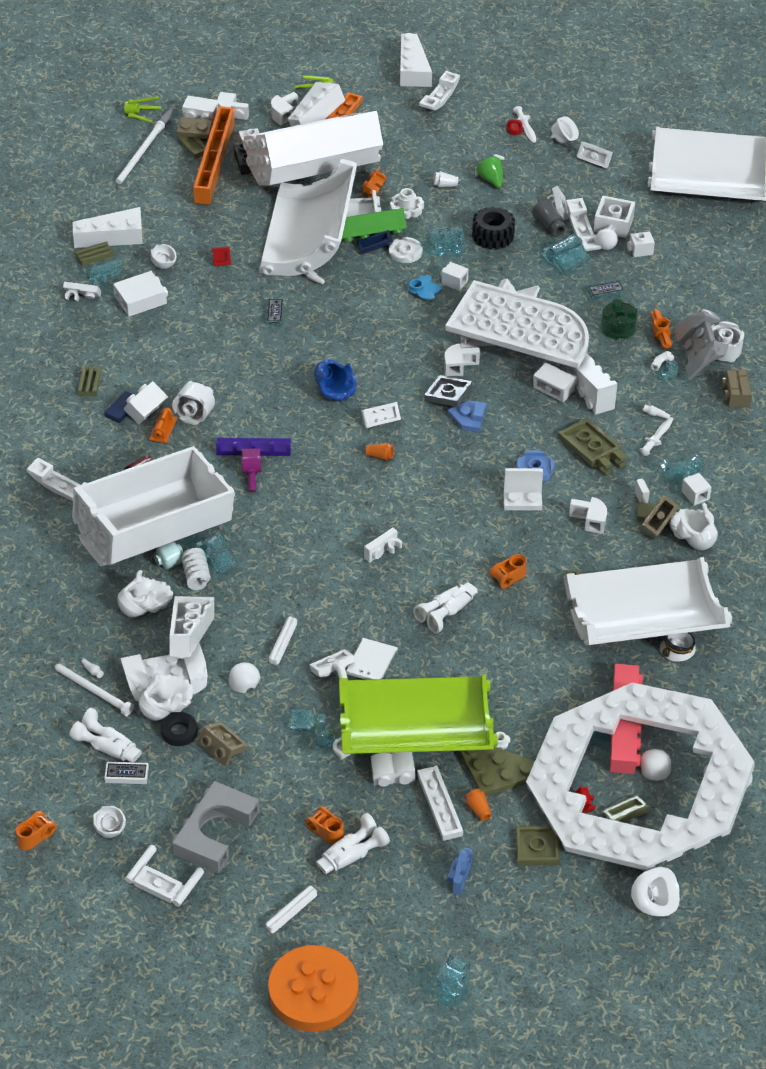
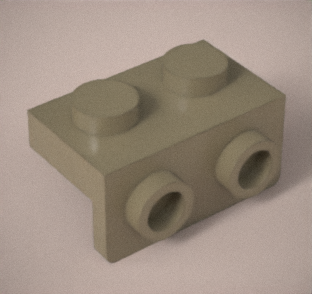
M180 117L177 136L208 139L213 125L212 120Z

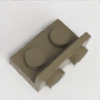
M221 721L204 726L198 740V744L224 766L229 764L233 755L245 752L248 747L246 742Z

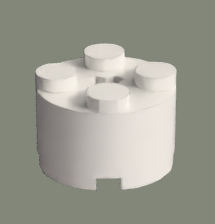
M726 321L719 322V325L716 326L712 325L715 340L728 344L726 355L716 360L734 362L742 352L743 330L741 331L737 324Z
M189 381L173 400L172 407L175 414L176 412L179 414L180 420L197 425L199 422H203L215 405L213 390L210 387Z

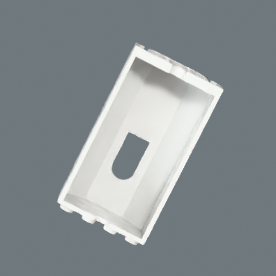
M377 111L349 114L244 136L243 147L248 156L246 157L247 165L250 167L258 185L262 186L333 172L341 159L355 162L357 166L379 162L381 156L378 153L379 150H382L383 142Z
M193 446L73 488L72 518L74 523L78 524L81 533L79 538L83 546L100 566H105L230 521L232 519L235 492L217 472L215 473L213 465L209 464L203 454Z

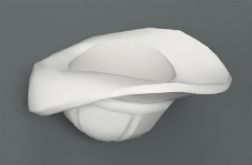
M660 866L645 871L638 876L631 890V897L635 906L643 913L651 916H669L674 913L678 908L680 900L679 886L675 874L669 868Z

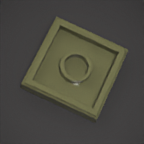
M515 826L517 865H560L559 838L551 826Z

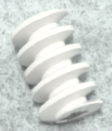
M201 548L185 550L181 555L187 585L192 590L203 589L211 578L205 551Z

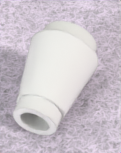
M442 171L435 172L433 184L437 187H457L458 177Z

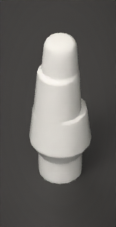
M315 271L304 273L312 281L321 284L325 282Z
M645 404L643 411L651 416H659L665 419L670 418L669 414L657 407Z
M86 659L81 660V663L91 675L97 678L103 676L104 672L99 666L90 663Z

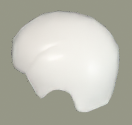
M157 244L151 249V261L156 267L167 269L175 263L177 256L171 246Z
M243 662L236 664L229 674V686L234 691L246 693L249 688L255 689L261 678L259 670L251 663Z
M651 749L642 754L640 766L644 777L660 781L669 776L671 773V759L666 752L659 749Z
M102 806L93 815V827L104 838L116 837L125 828V815L121 809L115 806Z

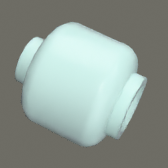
M175 542L157 547L156 555H154L156 564L158 566L161 565L164 569L180 565L182 563L181 554L183 549L180 544Z

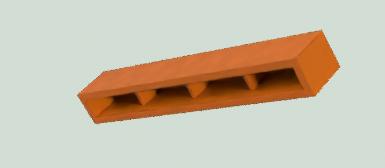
M218 106L193 187L194 203L211 205L235 125L234 107Z

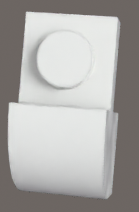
M220 92L218 96L219 106L234 107L235 118L247 120L249 117L248 104L236 102V94Z
M295 92L282 98L276 95L271 101L272 119L280 126L289 122L288 118L293 113V109L298 106V95Z
M461 344L450 346L445 352V376H463L464 365H479V347L461 348Z
M594 497L591 498V502L571 499L569 516L586 519L585 531L603 534L606 526L607 507L601 500Z

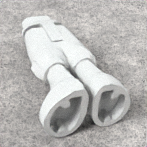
M469 582L464 585L459 584L436 595L433 601L429 603L418 604L414 607L413 614L420 623L427 620L429 630L437 634L443 629V618L446 615L456 614L473 599V596L478 591Z
M89 708L85 712L82 723L77 721L72 726L69 735L73 740L89 742L95 750L121 759V761L127 760L134 763L142 753L141 750L136 748V744L132 743L123 734L112 727L100 725L97 721L98 712L93 708Z
M369 813L361 816V828L355 834L345 835L323 853L321 859L316 861L317 866L325 875L332 870L336 872L338 869L365 857L368 850L386 846L390 842L386 831L382 827L377 828L373 817ZM366 838H369V839H368L367 841H365L364 843H360V844H359V842L363 841V840L366 839Z

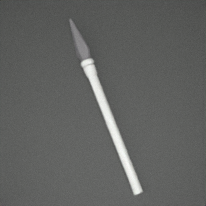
M175 105L156 122L152 132L116 179V183L122 184L155 137L165 128V124L168 122Z

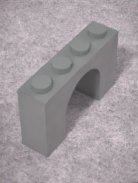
M214 781L211 787L205 790L200 803H196L190 818L185 819L179 834H175L171 843L173 855L219 874L229 859L228 846L206 837L200 831L201 827L207 821L217 817L230 818L250 827L260 812L259 799Z

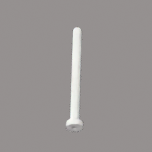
M61 664L55 665L57 672L121 710L122 715L127 717L133 712L134 704L130 702L124 703Z

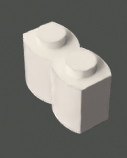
M412 752L379 753L371 756L374 785L385 787L393 783L409 784L415 781Z

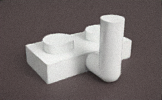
M344 649L309 665L311 672L319 677L329 676L331 672L336 670L339 678H347L345 668L349 664L354 663L355 660L353 654Z

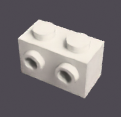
M187 96L182 106L183 117L212 120L213 123L219 106V100Z
M546 362L533 375V388L561 402H564L575 391L576 377Z
M153 381L148 386L144 384L138 390L139 393L136 396L132 394L126 400L127 405L124 410L137 424L143 422L163 405L168 398Z

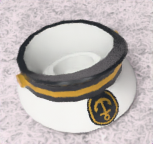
M690 633L665 635L660 644L661 654L666 659L675 662L688 660L696 651L695 638Z

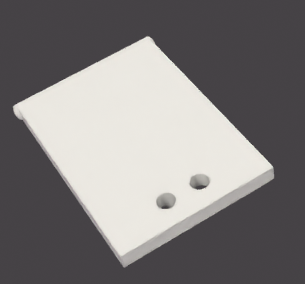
M362 638L354 655L355 662L349 664L346 674L365 680L382 679L398 647Z

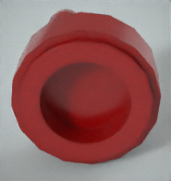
M518 119L509 120L506 128L507 133L510 135L521 134L523 123Z

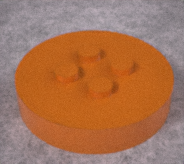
M319 945L299 947L283 955L273 966L268 981L269 1001L278 1018L290 1027L308 1032L328 1030L344 1022L353 1012L358 1000V975L350 960L337 950Z

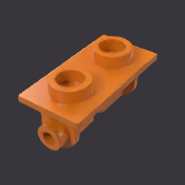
M378 167L376 172L372 170L367 178L370 181L366 180L361 187L363 192L360 196L365 193L371 198L372 190H376V194L386 181L385 174L378 172L380 167Z
M170 408L162 410L149 438L150 441L168 442L177 421V417L172 415Z

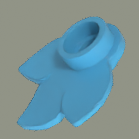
M429 275L420 276L418 279L410 281L408 291L412 294H417L421 299L433 300L435 299L434 295L441 292L442 286L431 283L432 277Z

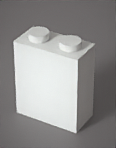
M152 271L113 283L114 296L128 316L167 304L166 297L168 296V291L166 287L161 285L158 276L155 277Z

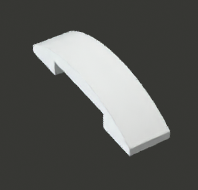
M445 71L439 79V85L429 96H424L419 102V106L432 110L441 108L455 90L460 75Z
M583 198L566 200L570 223L581 249L584 252L601 249V246L596 242V235H594L587 218V208Z
M37 458L27 468V472L45 488L73 501V488L80 486V484L53 471V465L40 458Z

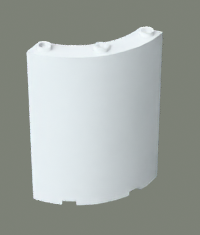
M657 126L656 130L652 131V140H655L653 162H649V172H652V175L648 177L647 187H650V190L766 201V137L669 129Z
M341 159L337 168L327 179L324 178L313 182L309 186L280 183L258 273L281 276L300 275L321 267L333 257L341 243L357 163Z
M704 557L691 561L578 575L571 573L563 577L567 600L572 601L574 608L570 610L573 622L580 639L584 640L585 645L728 628L732 624V615L728 612V608L722 607L719 604L718 598L714 596L707 575L708 564L704 561Z

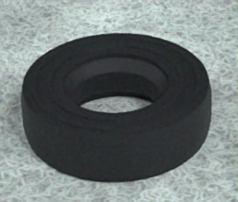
M185 712L171 713L161 723V736L166 743L172 746L188 745L194 741L198 733V725L195 718ZM177 724H183L187 727L186 732L183 734H174L171 729Z

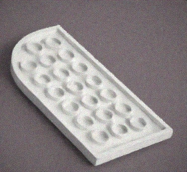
M475 280L445 325L446 331L574 368H579L589 345L587 327L580 316L571 309L551 301Z

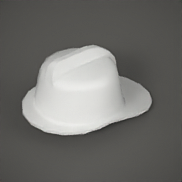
M564 116L558 118L557 122L552 125L551 131L553 135L550 138H555L559 143L563 144L576 140L579 132L575 123L569 117Z

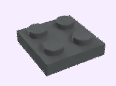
M439 375L424 394L425 401L458 407L472 389V381Z

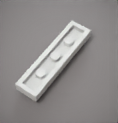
M438 766L417 770L419 782L442 840L445 841L463 836L462 826Z

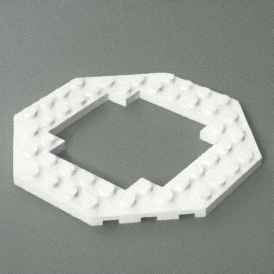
M630 683L555 716L526 783L541 811L547 817L554 833L560 839L565 851L648 871L655 868L656 864L665 860L669 862L682 856L683 852L689 849H697L710 843L711 839L720 835L724 837L730 834L754 769V760L712 699ZM620 719L696 735L693 753L711 756L688 819L667 814L661 831L582 813L587 801L586 795L569 792V789L593 732L598 731L614 735Z

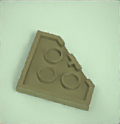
M494 747V750L458 751L477 789L484 792L485 796L527 784V778L534 765L533 761L529 758Z

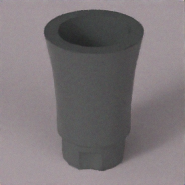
M544 199L534 206L532 215L543 224L548 232L554 237L561 236L565 232L566 225L551 200Z

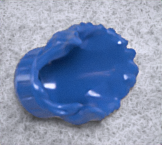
M323 360L317 364L314 370V378L320 393L325 398L340 402L354 396L357 384H355L356 377L352 373L351 364L348 363L344 366L334 360Z

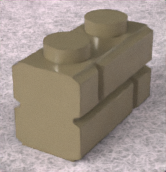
M725 371V377L721 379V386L725 388L724 401H728L729 408L750 407L752 393L747 371Z
M663 495L638 529L654 540L678 509V504Z

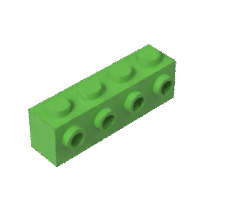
M404 208L346 217L342 235L343 242L353 241V237L358 236L360 239L370 237L369 235L378 234L387 230L392 231V234L402 233V229L407 228Z

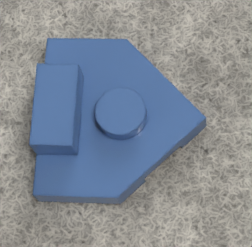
M468 400L458 407L448 409L447 414L458 423L462 430L480 432L487 403Z
M462 849L459 857H456L455 861L453 860L447 877V883L453 884L452 894H462L472 864V849Z

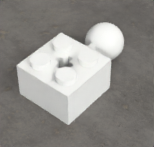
M602 196L595 215L593 231L597 233L596 242L601 246V249L610 250L616 246L618 237L627 238L634 218L635 202Z

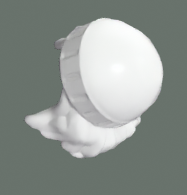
M706 503L702 504L703 511L700 509L696 511L693 509H680L674 513L669 522V526L677 538L686 539L691 547L701 551L712 547L718 537V531L714 525V516L708 510Z
M139 570L136 578L118 593V606L122 613L133 618L144 615L148 611L155 613L160 609L166 608L170 600H172L173 592L170 590L171 587L166 585V582L143 577V571Z
M156 672L146 691L139 698L140 711L146 718L153 721L164 719L171 712H181L191 704L194 687L183 676H172L170 674L166 676Z

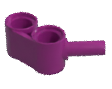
M260 448L242 449V473L248 475L249 492H256V474L261 473Z

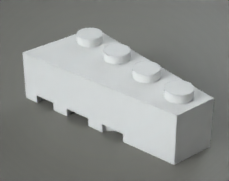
M412 33L401 34L400 86L432 87V70L418 35Z
M316 82L288 118L290 126L325 120L345 101L339 84Z
M140 207L74 221V248L91 247L104 242H108L109 246L143 244Z
M587 353L579 368L562 365L564 372L576 377L575 386L578 389V393L581 398L585 399L588 409H591L595 415L615 409L617 382L615 380L610 381V376L607 373L603 374L602 368L599 365L595 366L594 360Z
M175 596L169 635L170 657L185 658L192 655L214 619V597Z

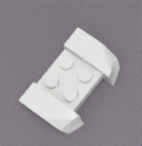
M198 643L192 655L185 658L170 657V654L142 660L140 654L121 658L130 690L137 702H139L140 696L146 691L156 672L166 676L168 674L183 676L184 679L189 680V684L193 685L194 694L203 690L207 685V668L200 643Z

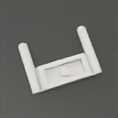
M150 845L125 877V881L130 884L133 883L134 886L180 907L204 874V870L197 868L187 883L182 885V882L146 866L157 850L154 845Z

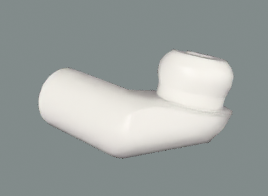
M669 351L656 356L651 364V369L658 371L664 361L668 364L673 362L674 356Z

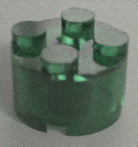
M615 299L603 308L601 329L606 337L613 340H619V338L629 339L635 334L637 324L636 307L620 299Z

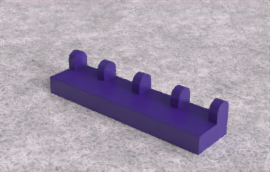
M217 438L216 455L242 456V449L260 448V456H291V438Z

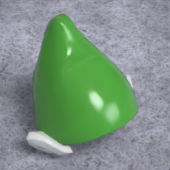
M494 154L493 157L483 160L475 167V177L479 175L483 180L499 189L502 186L503 180L501 160H504V157Z

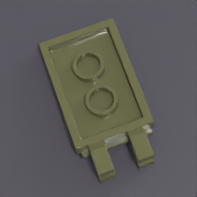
M588 418L558 432L560 440L591 467H598L604 476L611 474V470L608 469L612 466L610 460H613V463L620 469L626 466V463L623 461L626 459V455L621 451V446Z

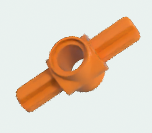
M654 309L650 313L652 318V335L660 341L662 348L668 350L672 347L669 329L670 321L663 318L658 309Z

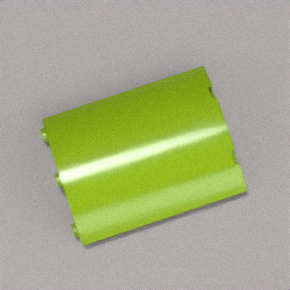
M482 674L481 677L347 680V678H339L340 707H344V713L340 714L342 754L494 750V746L498 745L497 734H493V718H489L487 692H490V679L486 680V674Z

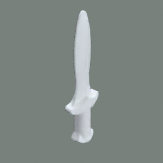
M516 106L513 109V113L523 123L526 136L531 142L535 143V133L528 123L530 116L523 114L521 106Z
M673 417L663 422L652 437L645 438L647 443L643 448H640L641 455L648 456L653 446L661 445V440L659 439L671 426Z

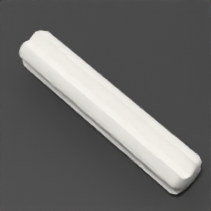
M290 616L286 619L269 656L270 664L278 665L297 626L296 618Z
M308 886L266 922V929L270 933H275L317 896V890L312 886Z

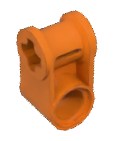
M515 554L505 561L494 565L489 575L499 582L501 588L505 589L512 583L525 577L526 558L523 555Z
M320 806L312 817L305 819L307 828L331 845L344 837L343 821L323 806Z
M42 811L35 812L30 818L17 826V846L22 850L34 848L55 832L57 824L54 821H49Z

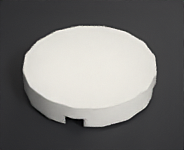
M403 237L400 240L398 238L389 245L390 257L401 263L417 261L423 253L421 243L414 238Z

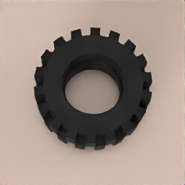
M485 207L474 214L472 237L477 245L497 250L500 247L505 248L506 245L509 246L513 242L515 218L511 212L501 207Z

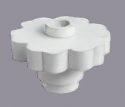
M404 188L399 194L392 197L390 210L404 208L405 219L410 217L416 218L422 214L424 201L422 197H416L412 189Z

